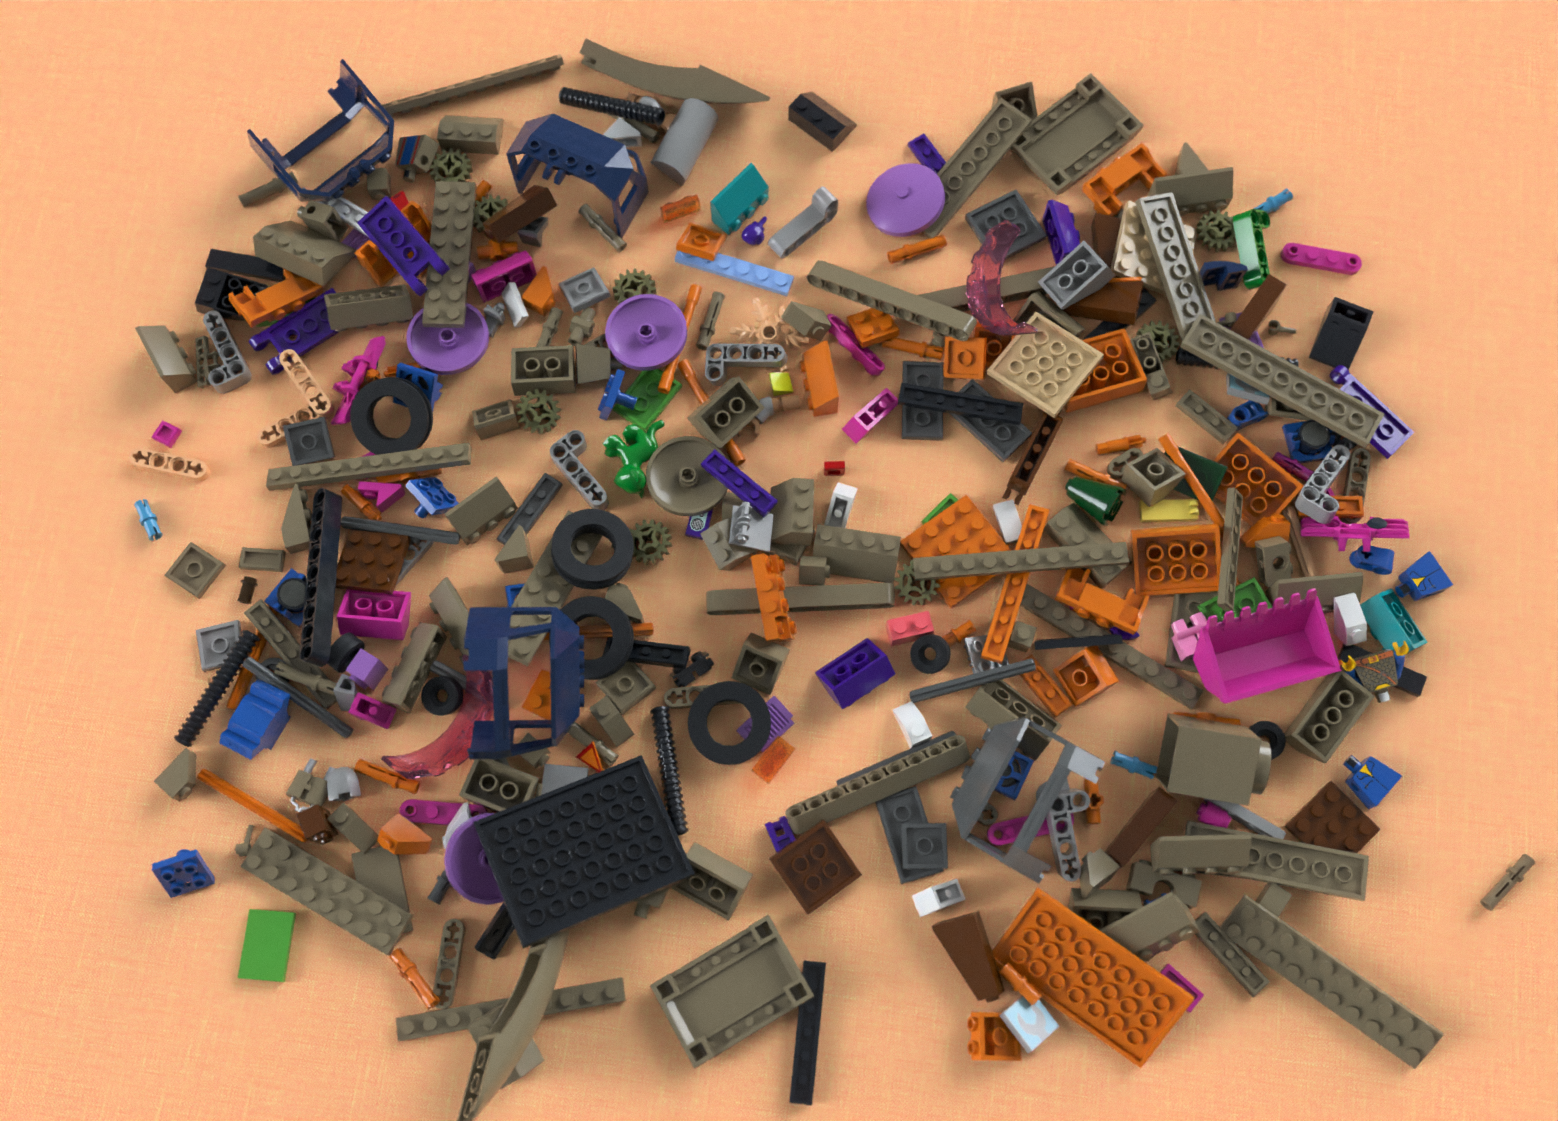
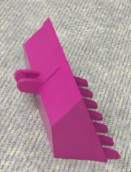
M1315 588L1308 590L1303 600H1300L1301 595L1299 593L1292 594L1288 604H1284L1282 597L1277 598L1270 609H1267L1268 604L1266 602H1261L1258 604L1255 613H1251L1249 606L1243 607L1240 616L1234 618L1233 611H1228L1225 613L1223 621L1218 623L1216 615L1210 616L1206 626L1200 629V635L1193 655V661L1205 689L1226 704L1341 671L1319 598L1316 596L1317 590Z

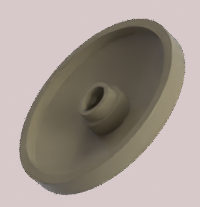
M694 436L677 437L663 443L650 457L646 469L647 487L651 497L661 508L679 516H697L712 510L722 501L728 488L702 468L701 463L714 449L724 456V454L713 443Z

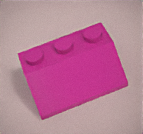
M525 250L516 252L505 260L496 261L487 268L478 269L475 273L471 274V277L485 303L501 296L509 282H515L517 288L532 282L537 273L531 256Z
M346 590L337 614L340 635L350 632L360 637L404 640L409 626L411 592L394 591L393 595Z

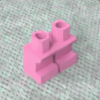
M1202 612L1190 617L1193 625L1191 628H1187L1184 619L1171 624L1174 633L1171 639L1181 662L1193 658L1200 629L1207 624V619Z

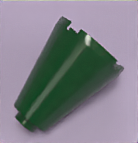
M1080 477L1070 478L1065 486V490H1067L1066 495L1106 527L1108 526L1107 521L1112 522L1123 504V501L1120 500L1121 495L1126 496V490L1122 487Z

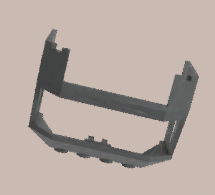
M1023 716L993 725L992 729H986L982 740L985 741L981 749L977 747L971 755V759L974 762L972 766H965L961 779L964 781L960 787L956 786L950 798L953 799L952 807L962 839L1013 870L1040 883L1044 877L1041 874L1042 871L1048 872L1052 866L1027 853L1070 772L1073 771L1097 784L1099 777L1095 776L1096 771L1103 769L1105 761ZM1029 725L1065 746L1015 842L1006 853L970 832L978 821Z

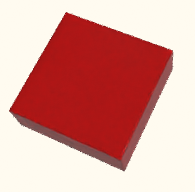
M824 461V475L843 476L845 473V461Z

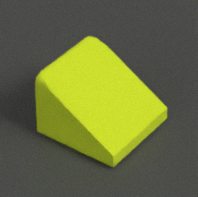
M769 373L773 396L793 392L789 373Z

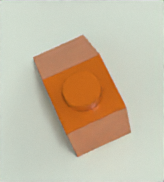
M542 266L522 295L524 306L544 317L548 311L550 312L551 307L555 306V298L547 268Z
M1280 514L1263 517L1240 537V541L1245 547H1255V541L1280 536L1289 542L1291 523Z
M397 813L380 829L377 842L393 854H426L429 851L432 838L401 814Z

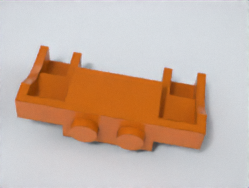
M1141 143L1124 156L1117 157L1107 168H1101L1097 175L1084 183L1082 191L1095 203L1093 208L1098 213L1115 216L1123 207V204L1116 198L1117 195L1138 180L1150 190L1154 179L1165 177L1167 173L1154 160L1149 149Z
M411 201L401 212L429 244L432 224L425 216L421 206ZM370 240L354 253L361 266L367 269L373 281L381 287L398 273L377 245ZM410 251L408 253V258H412L414 256L413 251Z
M283 268V275L286 280L256 293V297L248 286H244L243 292L238 295H234L233 292L229 293V301L238 314L245 318L250 327H253L266 320L269 323L274 320H281L285 315L293 311H299L304 307L305 301L323 293V286Z
M763 553L751 556L765 639L766 641L781 642L794 640L797 628L795 622L787 615L789 605L783 593V590H785L783 571H785L784 560L780 559V556L776 554L769 556Z
M1080 568L1066 570L1055 597L1056 600L1073 607V611L1077 612L1078 616L1085 619H1093L1102 627L1112 628L1115 626L1132 635L1137 632L1143 612L1150 598L1149 596L1141 597L1134 594V589L1130 588L1126 592L1124 599L1086 583L1091 571L1087 568L1085 571Z

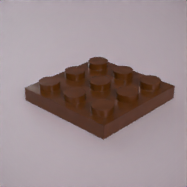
M350 529L337 564L335 588L393 595L411 542L410 537L407 535Z
M1329 781L1284 826L1301 843L1358 853L1381 830L1332 781Z
M823 819L769 858L807 915L862 875Z

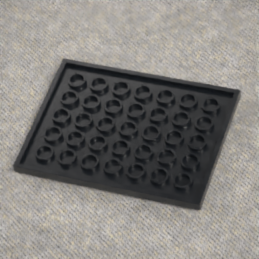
M642 755L474 822L475 829L523 949L694 877L695 874Z

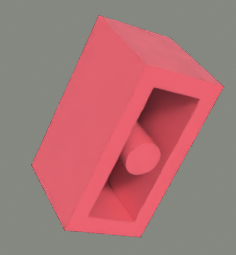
M929 611L889 619L886 623L890 646L913 642L924 635L934 633Z

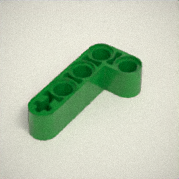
M1251 209L1233 217L1240 264L1246 265L1248 268L1243 277L1244 285L1248 290L1259 288L1270 274L1262 233L1263 229L1270 227V217L1266 211Z

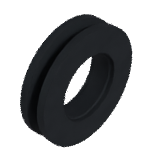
M389 377L374 380L357 393L352 403L350 419L353 432L358 441L367 450L379 455L420 448L428 439L432 430L433 411L426 394L416 384L403 378ZM383 397H397L409 409L411 415L410 427L399 438L387 437L375 426L373 419L374 408Z
M599 509L576 511L565 517L554 531L551 549L552 562L559 575L576 587L590 590L607 588L620 581L628 572L634 550L633 537L627 525L610 512ZM582 534H601L612 543L614 555L609 561L601 565L583 564L573 556L571 543Z
M597 596L577 598L561 609L575 624H578L579 621L587 617L602 618L609 623L613 632L611 647L604 656L593 660L584 659V673L580 674L584 675V679L599 680L609 677L625 665L633 649L634 633L631 622L623 610L613 602Z
M724 681L707 687L696 697L689 711L688 731L692 743L704 757L719 764L734 765L753 758L764 747L770 734L771 717L766 702L756 690L740 682ZM726 700L743 704L750 712L752 718V729L748 737L741 743L733 746L722 745L716 742L710 736L707 728V717L711 709L718 703Z

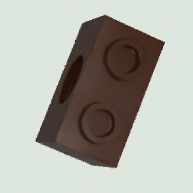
M316 804L296 814L306 839L323 845L331 842L333 837L338 835L336 827L327 819L331 815L329 810Z

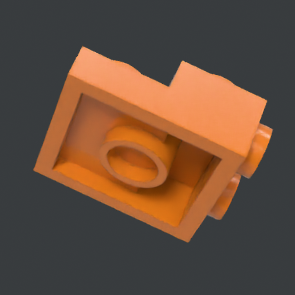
M971 1012V1017L967 1020L968 1030L971 1031V1041L968 1042L967 1050L969 1055H972V1060L1021 1061V1044L999 1016L1001 1013Z

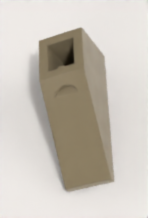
M1150 332L1130 339L1147 378L1146 383L1152 399L1155 400L1173 393Z
M298 483L294 484L281 526L285 548L291 554L309 549L312 513L309 508L307 509L306 505L309 498L306 490H303Z

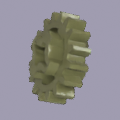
M450 148L449 152L443 149V154H435L437 159H433L430 166V175L434 179L435 184L436 181L466 182L465 179H471L470 173L473 172L472 163L466 153L461 154L460 149L454 152Z
M490 194L489 199L483 196L482 202L476 200L474 228H477L478 233L485 230L482 223L508 205L507 199L505 198L501 201L500 195H497L495 199Z
M1212 210L1209 211L1208 215L1203 214L1196 225L1198 226L1196 232L1199 234L1197 240H1203L1201 246L1208 245L1209 251L1215 248L1216 252L1220 248L1224 252L1228 247L1232 248L1236 242L1233 227L1234 216L1228 217L1227 211L1221 214L1220 210H1217L1216 214Z
M634 268L633 273L626 270L625 276L620 273V280H614L613 293H615L614 299L618 300V305L633 296L657 294L655 280L651 279L650 274L645 276L644 270L640 273H637L636 268Z
M1152 320L1149 326L1144 323L1136 334L1140 336L1150 332L1163 364L1165 359L1170 361L1172 356L1176 354L1177 348L1180 345L1179 342H1176L1179 335H1173L1176 329H1168L1169 323L1163 326L1162 321L1159 320L1158 324H1155Z
M535 389L533 394L528 391L526 397L522 396L520 398L522 403L516 405L520 411L515 414L521 416L518 423H525L524 430L529 427L532 434L536 430H538L539 434H542L544 429L546 432H549L551 427L557 426L554 420L561 418L557 415L561 408H556V404L559 401L552 400L553 394L547 396L546 390L539 394V390ZM537 399L535 404H528L530 400ZM540 408L539 412L542 413L539 416L537 415V411H535V409ZM542 419L549 420L546 424L539 425Z
M644 519L642 521L643 525L640 526L636 523L637 529H630L634 542L632 558L636 557L635 560L638 563L643 559L645 565H648L649 561H652L655 565L656 559L659 558L663 561L662 555L670 554L667 548L672 547L671 542H669L672 536L667 534L669 530L667 527H663L662 522L659 521L656 524L654 519H651L650 523L647 524ZM660 534L662 535L663 539L662 544L659 542V539L661 537ZM637 540L640 543V545L638 546L639 550H637L636 546Z
M910 560V566L903 564V571L897 570L900 577L894 578V580L899 582V585L894 588L901 590L898 596H905L904 602L908 603L912 600V605L916 606L917 601L921 605H925V599L931 602V595H938L935 588L941 587V585L936 583V580L939 579L931 580L929 590L927 589V582L929 580L920 581L921 588L913 586L915 584L913 560ZM905 576H907L908 581L907 584L904 586ZM917 591L922 596L914 597L911 596L910 593Z

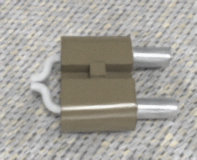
M310 758L304 770H298L286 792V795L291 798V803L296 807L295 811L301 812L316 804L323 806L328 797L327 779L335 768L329 767L323 779L314 777L311 772L317 761ZM294 799L299 802H304L310 807H301L299 809V805L294 801Z

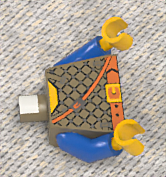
M1403 641L1401 647L1398 646L1397 642H1393L1394 652L1391 649H1385L1354 659L1348 656L1349 660H1347V663L1340 659L1339 664L1343 667L1344 672L1370 693L1375 692L1378 703L1391 700L1387 688L1398 685V679L1401 678L1405 655L1409 652L1406 641Z

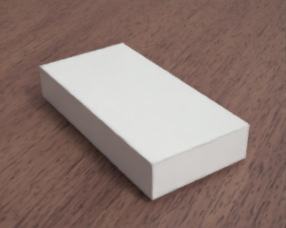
M509 282L501 295L513 325L517 328L523 325L528 318V313L515 282Z
M1014 500L993 504L992 507L1003 541L1006 544L1017 542L1022 524Z

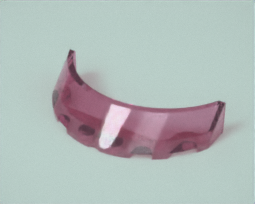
M1004 220L989 229L985 234L986 239L979 251L975 252L972 257L971 263L973 266L971 274L967 276L966 283L968 305L973 317L978 320L983 328L999 335L1038 333L1037 328L1025 322L1017 324L1008 315L1001 298L1000 279L1003 264L1012 243L1020 233V227L1008 220Z
M466 654L462 656L463 662L468 661L469 656ZM466 671V689L462 705L454 721L440 737L415 752L397 756H383L381 760L406 779L440 776L445 774L444 771L465 762L469 758L467 748H471L474 721H490L492 716L493 685L490 672Z

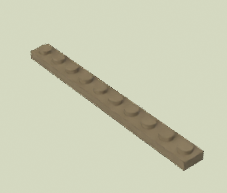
M558 54L381 105L393 117V113L400 111L401 113H408L414 107H429L431 102L435 101L443 103L449 101V97L457 95L460 98L467 96L470 91L482 92L491 85H494V87L503 86L505 81L513 80V82L523 80V76L531 74L534 77L541 75L544 70L556 71L561 68L560 66L564 65L562 56ZM375 106V109L383 116V114Z
M470 443L268 469L266 487L269 491L293 488L294 484L297 483L300 487L470 465L472 447Z
M1126 542L913 558L915 581L1127 565L1129 563Z
M1027 584L1020 606L1071 637L1110 635V633L1078 616L1077 613ZM1125 642L1123 644L1097 645L1105 658L1191 710L1195 707L1204 691Z
M623 978L554 989L544 1015L626 1001ZM509 998L396 1018L398 1041L467 1030L471 1021L507 1002Z

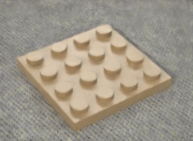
M1129 200L1124 206L1110 269L1116 276L1121 278L1142 277L1143 287L1167 296L1136 203ZM1183 223L1193 252L1197 236L1196 229Z
M1035 312L989 367L987 375L1055 418L1100 363L1104 354L1038 312Z

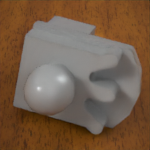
M500 302L494 308L487 304L486 308L484 307L483 309L489 329V337L491 338L494 337L499 326L504 325L506 319L503 313L505 306Z

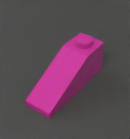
M886 387L856 413L842 430L855 444L858 443L897 406L898 399Z

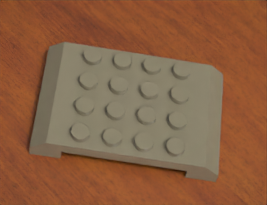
M1090 73L1079 81L1072 91L1033 119L1032 124L1011 147V150L1056 195H1059L1133 140L1144 125Z
M766 915L745 930L650 985L694 1068L704 1064L814 997L812 990L769 915Z

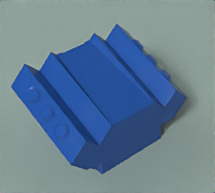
M260 679L251 684L250 692L243 697L230 718L228 728L221 733L219 743L250 760L263 749L272 750L291 718L287 713L290 694Z

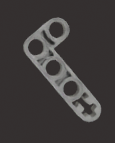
M825 186L820 187L812 196V204L769 239L768 246L781 259L787 257L835 217L838 211V199Z
M217 311L207 312L204 315L203 322L224 364L210 372L208 381L217 392L225 394L247 384L251 380L252 374L226 321Z
M715 343L711 344L706 351L705 376L712 385L721 386L727 379V367H782L787 363L788 356L784 348L778 344ZM720 351L721 356L713 359L714 353ZM742 352L738 359H733L734 353ZM754 353H762L760 358L753 359ZM777 353H780L781 355H778L777 359H775L774 356H777ZM715 371H720L719 377L713 379L712 374Z
M572 430L550 447L552 461L592 509L605 510L609 505L605 490L577 459L587 448L584 434L579 430ZM574 440H581L578 445L572 444ZM558 452L565 453L562 457H556ZM571 467L578 468L575 472H568ZM583 482H590L588 487H581ZM594 492L598 499H602L600 502L598 500H595L593 495Z
M1336 445L1330 450L1303 486L1296 499V508L1319 523H1330L1339 508L1338 501L1326 494V492L1341 473L1350 457V451L1347 447Z
M1077 788L1060 791L1056 798L1060 799V806L1057 809H1052L1051 807L1046 816L1056 870L1061 877L1069 882L1078 880L1081 875V866L1070 813L1083 811L1090 804L1089 795ZM1077 794H1081V802L1074 805V797ZM1059 821H1064V828L1061 831H1057L1056 824ZM1063 843H1068V850L1064 853H1061V845ZM1068 865L1073 867V869L1069 870V874L1065 872L1068 870Z

